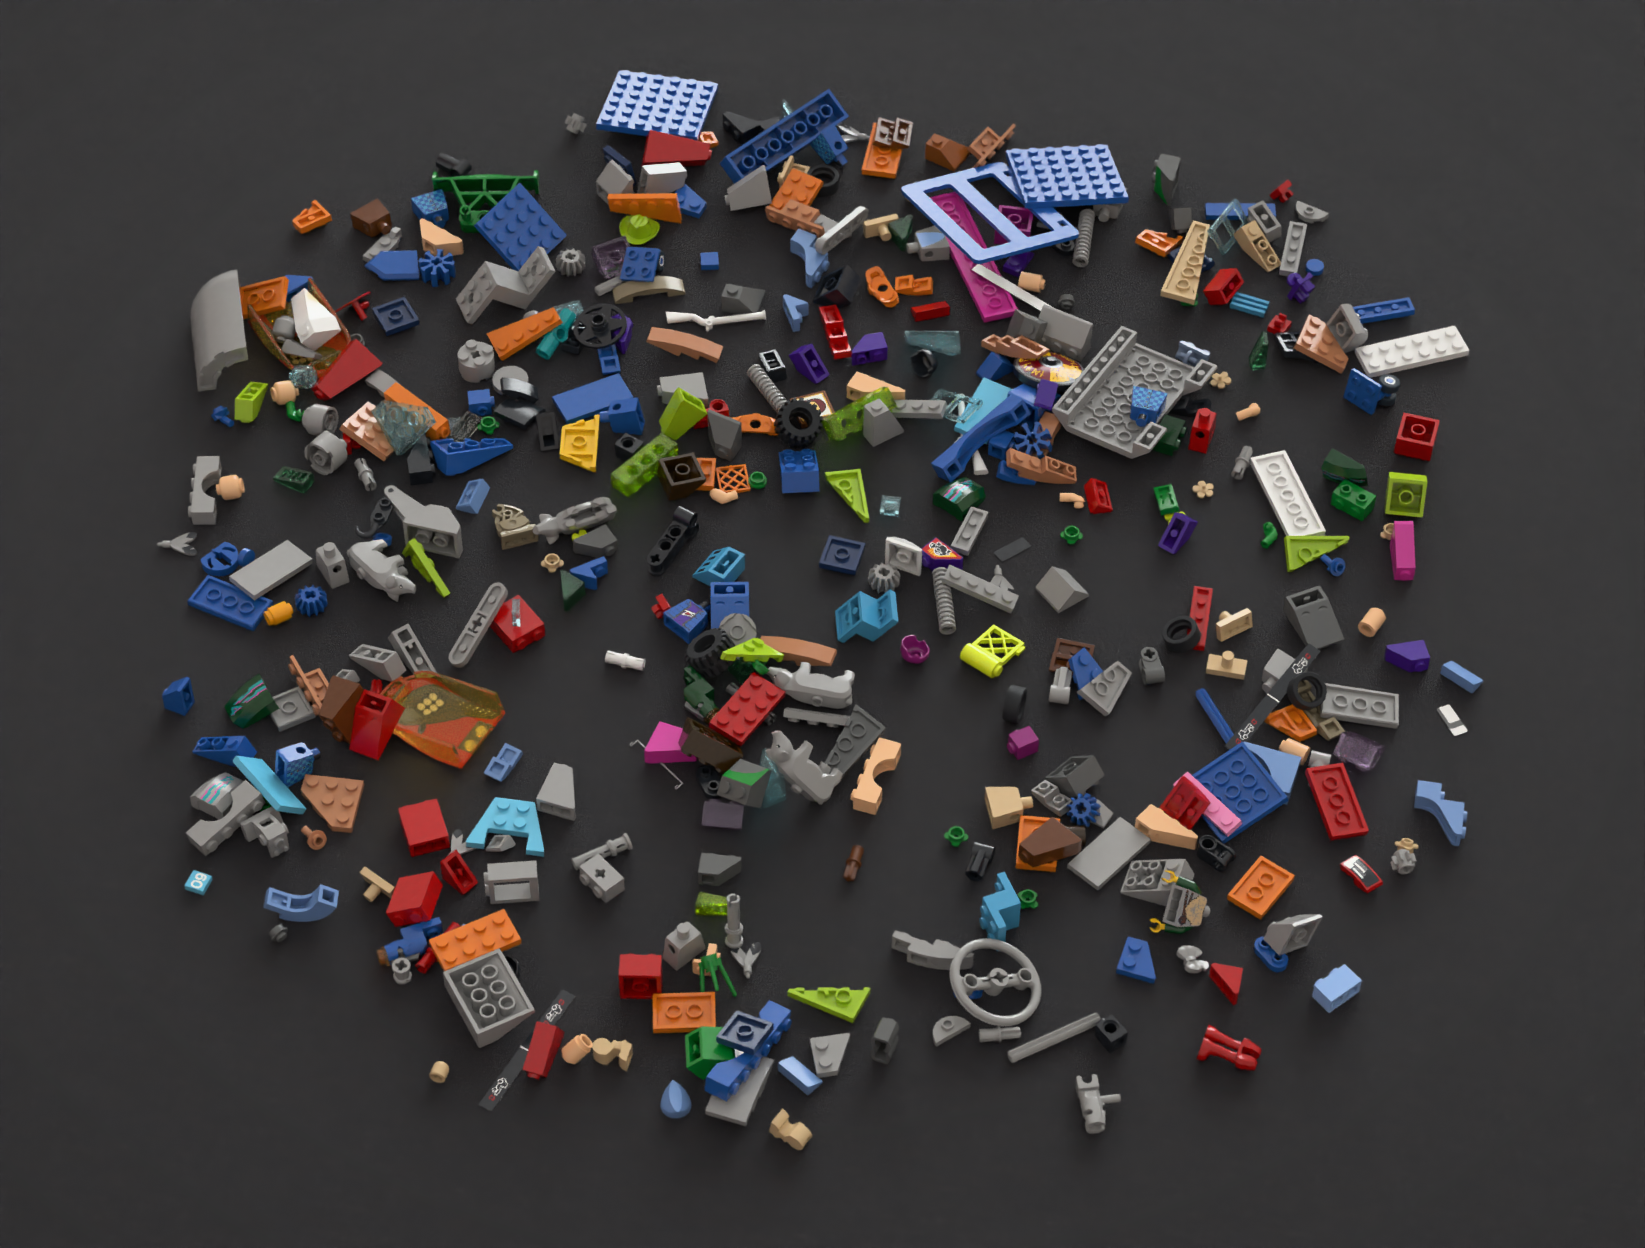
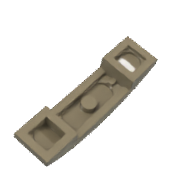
M655 276L653 282L628 281L612 289L615 304L633 302V297L663 292H667L668 297L684 295L685 289L682 279L669 276Z
M1302 680L1298 684L1300 697L1306 702L1314 701L1315 697L1310 691L1312 685L1308 680ZM1320 705L1311 710H1303L1317 729V733L1326 740L1330 741L1345 733L1335 717L1330 719L1320 717Z

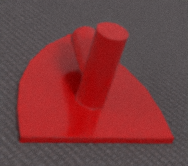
M371 292L360 295L337 309L335 313L352 305L361 321L366 319L367 316L363 309L369 307V302L363 301L359 303L358 301L371 294Z

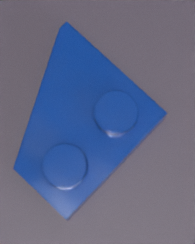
M1128 936L1116 973L1154 984L1156 976L1148 942Z

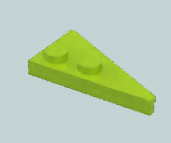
M861 469L825 472L827 482L862 521L868 523L869 513Z
M1285 536L1287 571L1292 572L1324 554L1345 545L1350 540L1349 536Z
M415 538L408 541L402 554L405 557L411 556L413 566L428 582H434L436 591L443 598L450 595L448 588L436 572L433 561L425 555L422 544L417 542Z
M752 638L723 651L720 659L735 661L736 657H743L744 661L755 662L758 659L762 662H768L769 658H773L777 662H782L784 654L764 644V641L761 639Z
M821 987L818 990L789 988L788 997L851 1023L855 1021L870 994V988L864 987V990H850V987L840 989Z

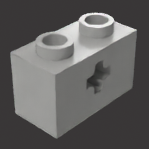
M600 854L595 855L579 866L581 882L585 886L588 885L597 898H601L605 903L625 890L624 878Z

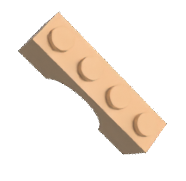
M880 737L877 743L872 745L870 750L871 757L866 759L863 768L865 771L859 775L858 787L853 789L851 794L853 809L876 815L882 801V788L875 783L874 779L882 772L895 770L901 756V743Z

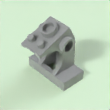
M272 806L240 822L245 839L250 842L259 838L263 846L267 845L271 858L289 849L288 828L283 823L280 812L276 811Z

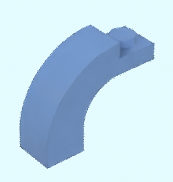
M320 884L314 892L308 895H292L269 887L265 895L264 908L280 913V919L294 922L316 921L327 917L337 908L339 891Z

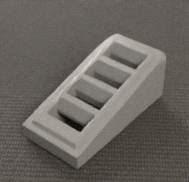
M290 339L285 340L281 352L285 354L322 360L323 357L314 350Z

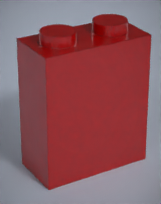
M519 595L502 604L490 625L492 630L513 653L524 649L527 645L545 636L543 621Z
M437 799L398 808L399 820L411 857L450 848L449 835Z
M434 871L398 879L386 911L387 916L395 927L431 920L443 887Z

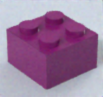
M999 205L998 210L1025 236L1031 237L1033 213L1022 207ZM995 230L994 244L1009 243Z

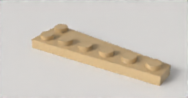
M1193 220L1161 289L1160 296L1192 305L1195 304L1210 225Z

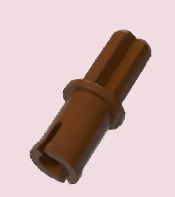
M859 845L852 846L851 854L846 860L843 878L847 882L855 880L857 871L861 867L864 848Z

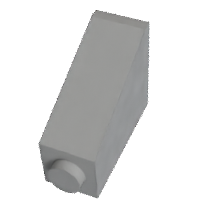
M680 163L644 165L641 170L637 194L671 193L684 186L687 171Z
M765 165L760 166L727 189L728 195L724 196L726 206L730 205L731 211L772 203Z
M703 372L659 378L660 385H657V394L661 396L662 403L668 404L675 390L679 387L700 399L705 409H708V395Z
M880 399L864 405L863 436L873 447L904 433L902 426Z
M553 763L536 798L538 811L575 821L572 767Z

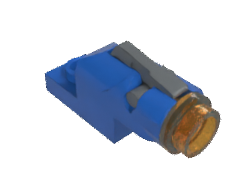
M437 917L430 921L400 929L401 940H395L376 950L380 965L392 966L393 961L398 958H406L409 962L419 960V957L424 955L428 948L426 940L443 934L440 918Z

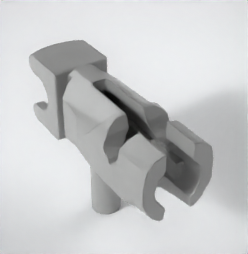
M1096 1074L1092 1075V1082L1084 1083L1082 1077L1077 1076L1075 1088L1077 1097L1080 1100L1083 1118L1086 1120V1131L1089 1134L1100 1133L1105 1130L1106 1111L1103 1110V1106L1108 1103L1121 1102L1120 1094L1100 1096L1099 1082Z

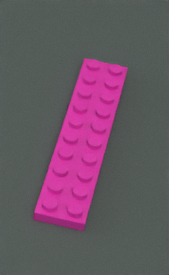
M956 192L929 197L979 246L984 249L987 248L964 200ZM946 237L950 246V254L984 323L1013 316L1017 307L1010 293L972 271L977 264L973 263ZM994 261L981 264L1001 276Z

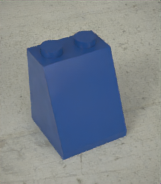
M1023 383L1009 391L1007 397L1013 395L1024 400L1031 414L1018 425L1022 426V424L1027 423L1030 431L1033 432L1034 422H1039L1045 411L1053 413V411L1034 406L1036 388ZM1057 392L1055 395L1053 406L1061 398V395Z

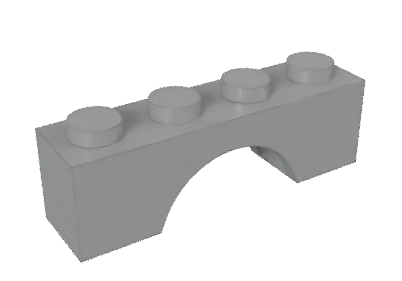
M197 456V462L193 464L195 478L191 479L193 492H190V503L192 504L188 506V517H192L193 525L216 524L217 507L215 498L206 495L205 492L210 486L219 483L222 471L220 456Z
M245 780L231 792L233 804L226 816L216 821L199 820L186 832L190 842L205 856L215 851L220 843L229 838L240 827V822L250 818L255 812L260 811L265 804L262 794L248 781Z

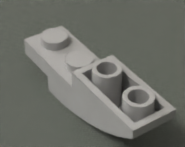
M895 930L892 935L893 949L906 953L907 962L927 968L950 970L951 962L960 950L959 947L938 939L932 945L925 940L914 938L905 932L902 933ZM970 952L966 955L961 963L960 970L972 968L974 953Z

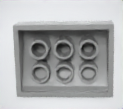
M500 948L443 972L445 988L479 1048L499 1040L535 1012Z

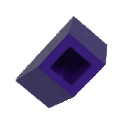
M882 332L863 336L852 350V366L887 360L888 347Z

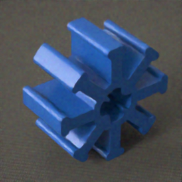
M437 249V256L434 257L430 251L425 252V259H419L420 275H422L424 283L431 280L432 286L438 287V279H441L447 285L450 283V277L455 278V262L451 253L443 257V250Z
M1034 422L1033 432H1030L1028 424H1022L1026 435L1015 432L1014 438L1017 443H1020L1018 445L1015 444L1016 450L1023 453L1026 452V454L1033 456L1034 452H1037L1039 459L1044 457L1040 449L1052 451L1051 442L1046 441L1052 439L1047 428L1043 431L1041 423Z

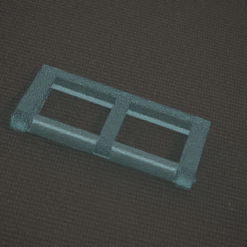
M1235 198L1207 230L1221 255H1225L1237 241L1233 235L1236 232L1226 217L1230 211L1234 209L1243 223L1239 229L1248 224L1247 217L1241 208L1242 206ZM1221 222H1223L1231 236L1225 246L1216 232Z
M941 388L931 399L941 400L944 396L953 398L954 400L947 406L943 418L962 424L983 405V401L980 399H974ZM961 401L972 404L962 416L951 414L952 410Z

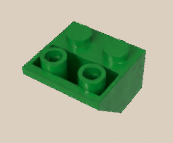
M701 1026L685 1035L687 1069L701 1080L706 1078L717 1063L735 1058L734 1048L716 1042V1036L723 1027Z

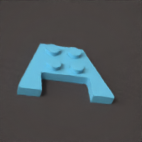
M495 797L466 840V847L484 849L488 833L528 838L526 855L544 857V846L535 802Z

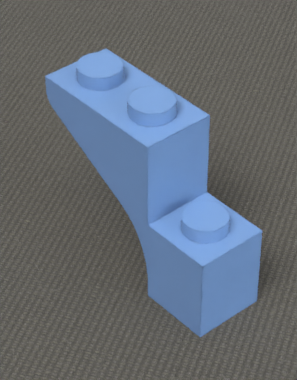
M798 228L790 239V252L797 254L804 260L806 286L812 288L816 282H819L822 273L827 271L829 267L828 253L822 255L816 252L815 242L817 235Z
M1418 780L1414 808L1424 809L1432 813L1437 818L1450 843L1454 846H1459L1460 840L1465 839L1466 827H1463V823H1466L1467 811H1464V803L1444 800L1445 792L1441 791L1442 783Z

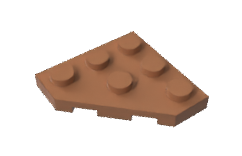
M1309 314L1294 349L1342 374L1348 362V357L1326 323Z
M369 402L347 419L339 429L382 461L389 458L395 450L383 412Z
M305 774L301 794L312 804V808L321 818L323 817L332 831L352 833L364 788V781Z

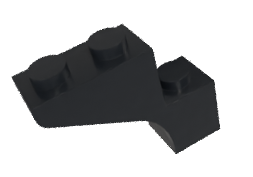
M726 112L723 114L722 126L736 141L743 145L780 120L774 117L765 121H757L735 113Z

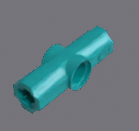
M563 308L559 314L563 323L546 333L536 348V353L540 357L549 359L560 342H564L567 339L568 330L576 320V314L568 308Z

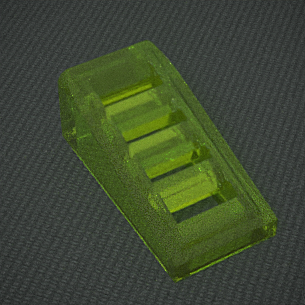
M699 892L695 903L696 915H727V897Z

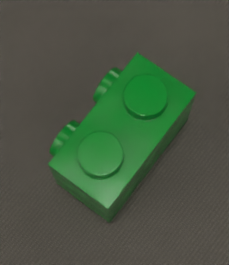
M1344 479L1333 491L1331 505L1363 521L1374 509L1376 495Z

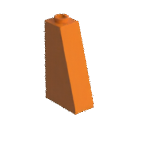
M395 382L384 392L390 420L418 434L425 430L426 437H430L432 441L445 439L451 433L448 419L399 383Z

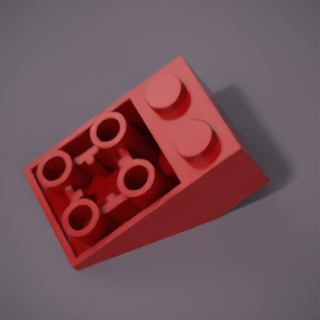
M364 689L355 706L349 750L379 761L405 708L389 697Z

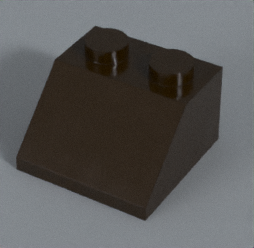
M694 452L662 458L658 461L657 476L669 501L688 497L706 482V477Z

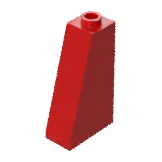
M650 130L646 139L642 166L680 163L682 166L705 165L707 160H710L712 150H709L710 143Z
M357 339L352 340L311 390L314 391V395L318 399L326 401L365 377L383 363Z

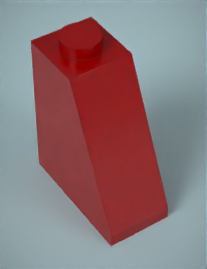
M539 1021L536 1022L522 1069L528 1073V1077L537 1080L540 1079V1076L547 1078L565 1033L557 1026Z

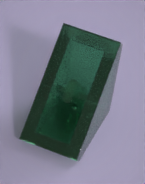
M910 214L888 225L891 233L890 239L904 252L913 228V215Z
M560 570L564 611H569L586 595L585 582L565 570Z

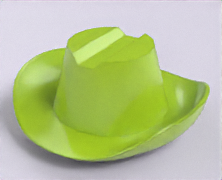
M639 214L624 217L619 227L625 241L640 245L652 240L658 234L660 225L655 220Z

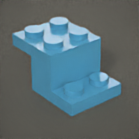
M888 590L880 598L875 599L859 591L835 610L838 641L844 643L855 634H858L874 642L891 627L895 626L898 623L896 593Z
M1005 872L997 874V881L994 884L996 893L982 898L979 922L982 929H986L988 938L1005 942L1006 930L1019 927L1021 902Z

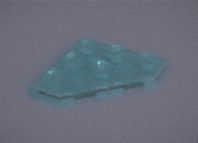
M905 331V343L946 353L948 356H955L956 353H961L959 331Z
M382 400L371 411L397 455H403L436 423L428 407Z

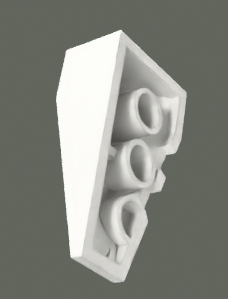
M305 288L291 298L295 329L301 344L315 351L341 331L336 317Z

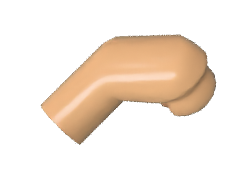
M1252 403L1249 405V408L1236 412L1238 420L1241 421L1259 415L1260 407L1257 403Z
M714 488L710 491V497L720 504L738 499V494L735 490L725 493L720 489Z
M1060 493L1059 502H1074V508L1076 509L1084 507V498L1077 494Z

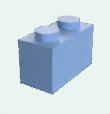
M1344 964L1340 968H1334L1324 979L1320 978L1315 982L1312 997L1330 1013L1360 991L1362 980Z

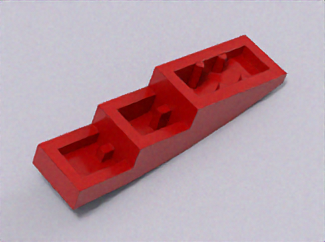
M837 305L819 307L826 338L834 359L851 357L852 350L849 346L844 322Z

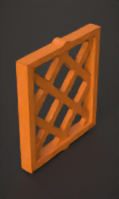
M746 464L716 467L720 490L725 493L734 490L737 493L751 491ZM731 472L736 474L734 477L729 476ZM738 476L743 478L741 481L736 480ZM725 478L730 479L728 483L724 482L723 480ZM733 481L737 483L735 487L730 485Z

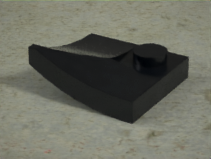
M1300 332L1275 333L1274 340L1284 357L1301 358L1318 363L1313 358L1294 349Z

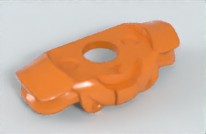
M878 266L868 269L865 276L869 294L873 295L886 307L896 306L899 303L897 292L892 288L882 269ZM882 285L888 287L884 292L878 291V288Z
M758 413L732 417V419L741 422L742 432L766 433L771 436H778L779 434L775 433L774 429L776 426H774V422L776 419ZM758 421L761 425L759 428H752L750 423Z

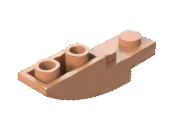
M1012 448L1006 451L1007 467L1018 470V476L1053 484H1073L1077 482L1075 466L1046 455L1039 459Z

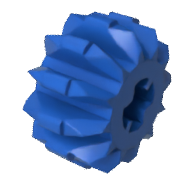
M305 585L304 590L299 589L298 594L295 595L297 610L302 615L307 613L309 617L311 614L317 616L318 612H324V608L328 604L325 591H322L321 587L315 588L314 585L309 588Z
M1079 793L1077 799L1072 797L1071 801L1073 804H1067V807L1071 809L1067 812V815L1071 817L1070 821L1077 823V825L1084 824L1086 827L1090 826V821L1096 823L1094 817L1100 816V813L1096 810L1101 807L1096 803L1097 799L1091 797L1088 793L1084 797Z

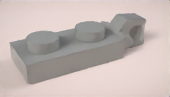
M395 226L390 230V233L383 235L363 255V260L369 262L381 251H394L402 237L401 229Z

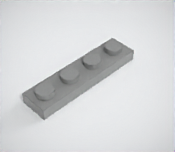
M1290 221L1279 275L1289 276L1291 273L1298 272L1307 224Z
M950 564L942 580V583L1008 613H1012L1019 597L1017 594Z
M789 707L784 709L783 717H787L788 721L799 722L800 719L807 720V723L812 725H819V722L827 723L826 726L837 728L838 725L845 726L848 718H850V716Z

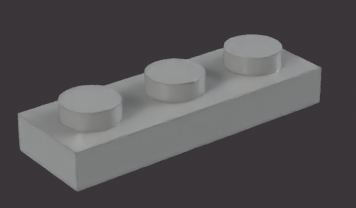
M895 399L890 411L895 418L943 419L947 403L946 400Z
M971 506L950 548L957 553L968 556L988 518V512Z

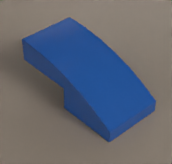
M615 344L597 349L602 374L620 373Z
M1001 460L998 464L997 478L1018 484L1035 485L1036 481L1018 476V470L1007 467L1006 461Z

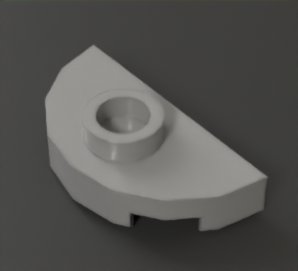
M1297 200L1295 211L1299 219L1304 222H1323L1328 218L1329 213Z
M959 1016L941 1018L933 1028V1042L937 1047L970 1028L971 1023Z

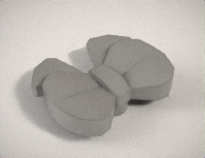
M1190 945L1178 948L1176 955L1184 960L1187 972L1199 973L1202 970H1207L1209 967L1207 961L1196 960L1197 957L1202 955V951L1199 948Z

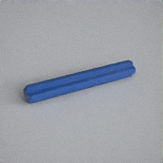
M1204 688L1197 690L1195 696L1227 744L1234 735L1207 691Z

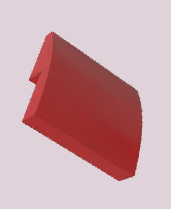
M1183 776L1159 808L1171 818L1176 819L1182 826L1191 830L1211 802L1190 780Z

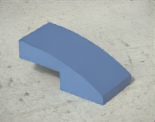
M505 743L497 757L493 756L484 774L502 782L516 766L523 752Z

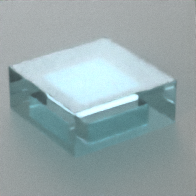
M882 495L880 514L898 516L901 497Z
M512 599L513 626H521L520 599Z

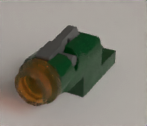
M689 665L684 668L683 678L687 685L683 690L686 702L685 709L709 725V722L721 709L714 702V688Z

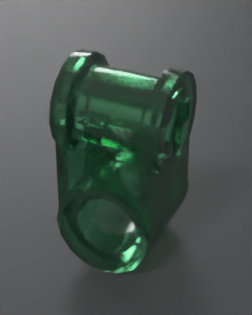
M736 657L733 664L728 667V671L733 674L741 686L755 672L752 662L744 661L743 657Z

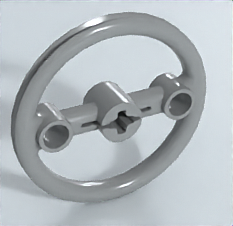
M991 938L973 940L961 947L951 962L950 982L954 994L960 1004L979 1020L997 1026L1017 1025L1028 1019L1038 1007L1041 998V983L1038 973L1025 954L1009 943ZM978 949H995L1004 952L1023 967L1015 974H1007L1003 969L995 968L986 977H976L973 974H966L964 977L960 976V966L963 959L970 952ZM1006 987H1015L1018 990H1025L1027 987L1031 989V998L1027 1007L1020 1013L1011 1016H999L988 1013L974 1004L968 997L977 990H984L990 996H997Z

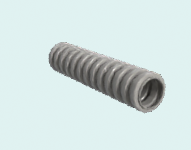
M1083 209L1079 214L1077 228L1079 237L1075 241L1073 264L1077 267L1088 265L1095 213L1091 209Z
M755 364L751 366L747 371L748 377H750L754 385L778 414L781 406L787 401L760 365Z
M938 567L933 570L932 576L939 631L942 634L948 635L956 631L951 586L942 583L947 568Z

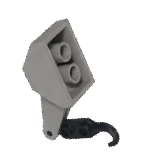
M393 485L387 486L384 489L385 498L377 502L370 518V531L363 533L359 530V526L355 528V532L359 537L371 538L388 522L394 510L403 523L406 545L408 541L415 538L417 542L422 544L424 551L460 558L463 551L461 526L449 508L433 504L423 506Z

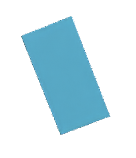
M983 378L957 421L954 431L963 435L1002 403L1007 398V393L1013 389Z
M235 756L233 763L276 811L303 814L306 811V807L262 759Z

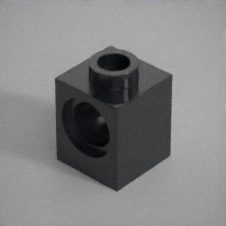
M627 433L615 442V456L633 466L644 455V442Z
M1113 1015L1098 1021L1095 1028V1037L1109 1053L1127 1043L1128 1032Z

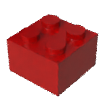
M1403 413L1394 453L1430 461L1440 420Z
M620 954V998L653 999V994L662 993V955Z

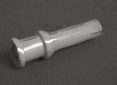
M624 833L622 837L615 840H607L605 845L571 858L575 870H578L579 866L597 854H600L603 858L607 856L615 857L617 853L626 849L631 850L633 847L628 835Z
M729 894L727 896L728 923L725 925V932L727 934L725 944L732 949L743 945V937L741 936L743 925L740 923L739 895L736 896V894Z

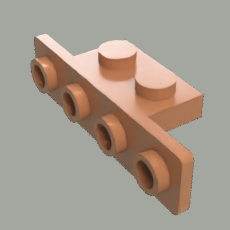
M1014 123L1001 137L987 127L967 148L979 160L973 168L984 166L987 163L985 159L988 158L990 160L996 153L994 150L996 148L999 150L1005 144L1003 140H1009L1014 134L1012 131L1016 126Z
M792 199L789 200L782 210L770 206L765 207L767 219L771 222L796 231L799 228L817 235V239L825 234L824 227L814 223L820 216L818 209Z
M294 655L289 656L291 663L288 664L289 670L292 675H296L299 688L304 689L307 702L311 701L313 712L317 716L319 715L329 683L320 668L304 674Z

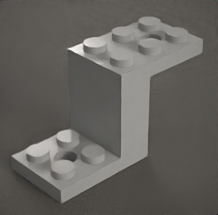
M540 246L535 249L519 271L485 261L458 295L456 301L467 323L473 325L492 299L526 309L556 271L544 248Z

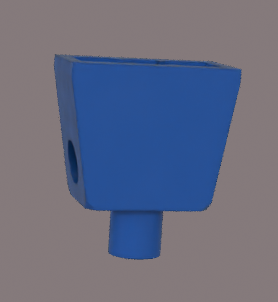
M630 398L612 401L609 411L600 412V422H610L612 431L615 433L642 435L645 420L639 399Z

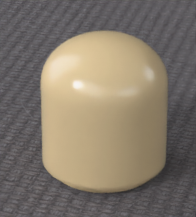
M443 1061L434 1063L429 1074L430 1078L437 1083L445 1082L449 1073L448 1064Z

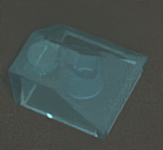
M767 748L763 749L759 763L760 766L772 770L762 802L764 808L786 800L784 775L779 772L775 762L767 756L765 751Z

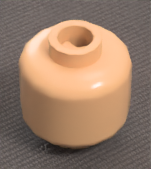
M291 380L274 383L271 388L273 402L276 401L278 405H285L289 401L295 402L296 396H299L298 387L295 388L297 385H294Z
M237 475L221 477L219 484H216L217 494L221 495L224 500L240 498L242 493L245 492L243 479Z

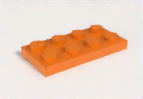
M873 123L862 166V174L896 179L903 149L874 146L873 139L876 123Z
M504 909L429 939V945L443 971H447L500 948L503 952L522 944L519 934Z

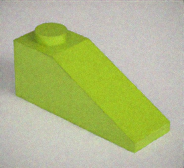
M250 382L235 398L236 420H240L243 423L253 422L258 416L268 384Z

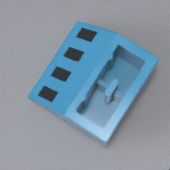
M731 547L715 550L692 576L710 586V582H734L745 570V554Z

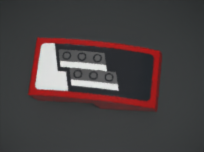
M1357 855L1340 863L1341 870L1354 878V885L1364 892L1369 893L1383 885V881L1376 872Z

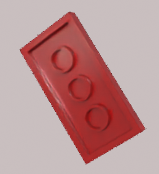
M753 672L709 722V727L737 745L742 746L785 697V691Z
M1337 763L1307 768L1305 774L1330 840L1367 835L1369 829L1344 764Z

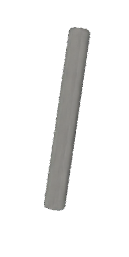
M1093 1013L1008 1051L1007 1056L1011 1062H1016L1095 1027L1101 1018L1098 1013Z

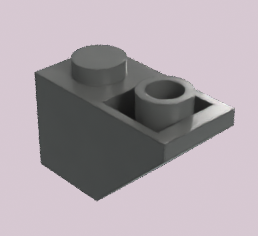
M701 853L698 884L720 886L741 872L742 857Z

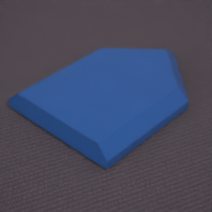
M417 250L381 251L364 266L369 271L375 272L383 281L419 280Z

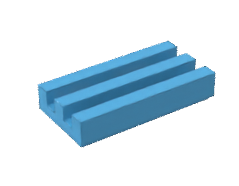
M1239 292L1235 293L1230 303V308L1263 318L1269 307V301Z

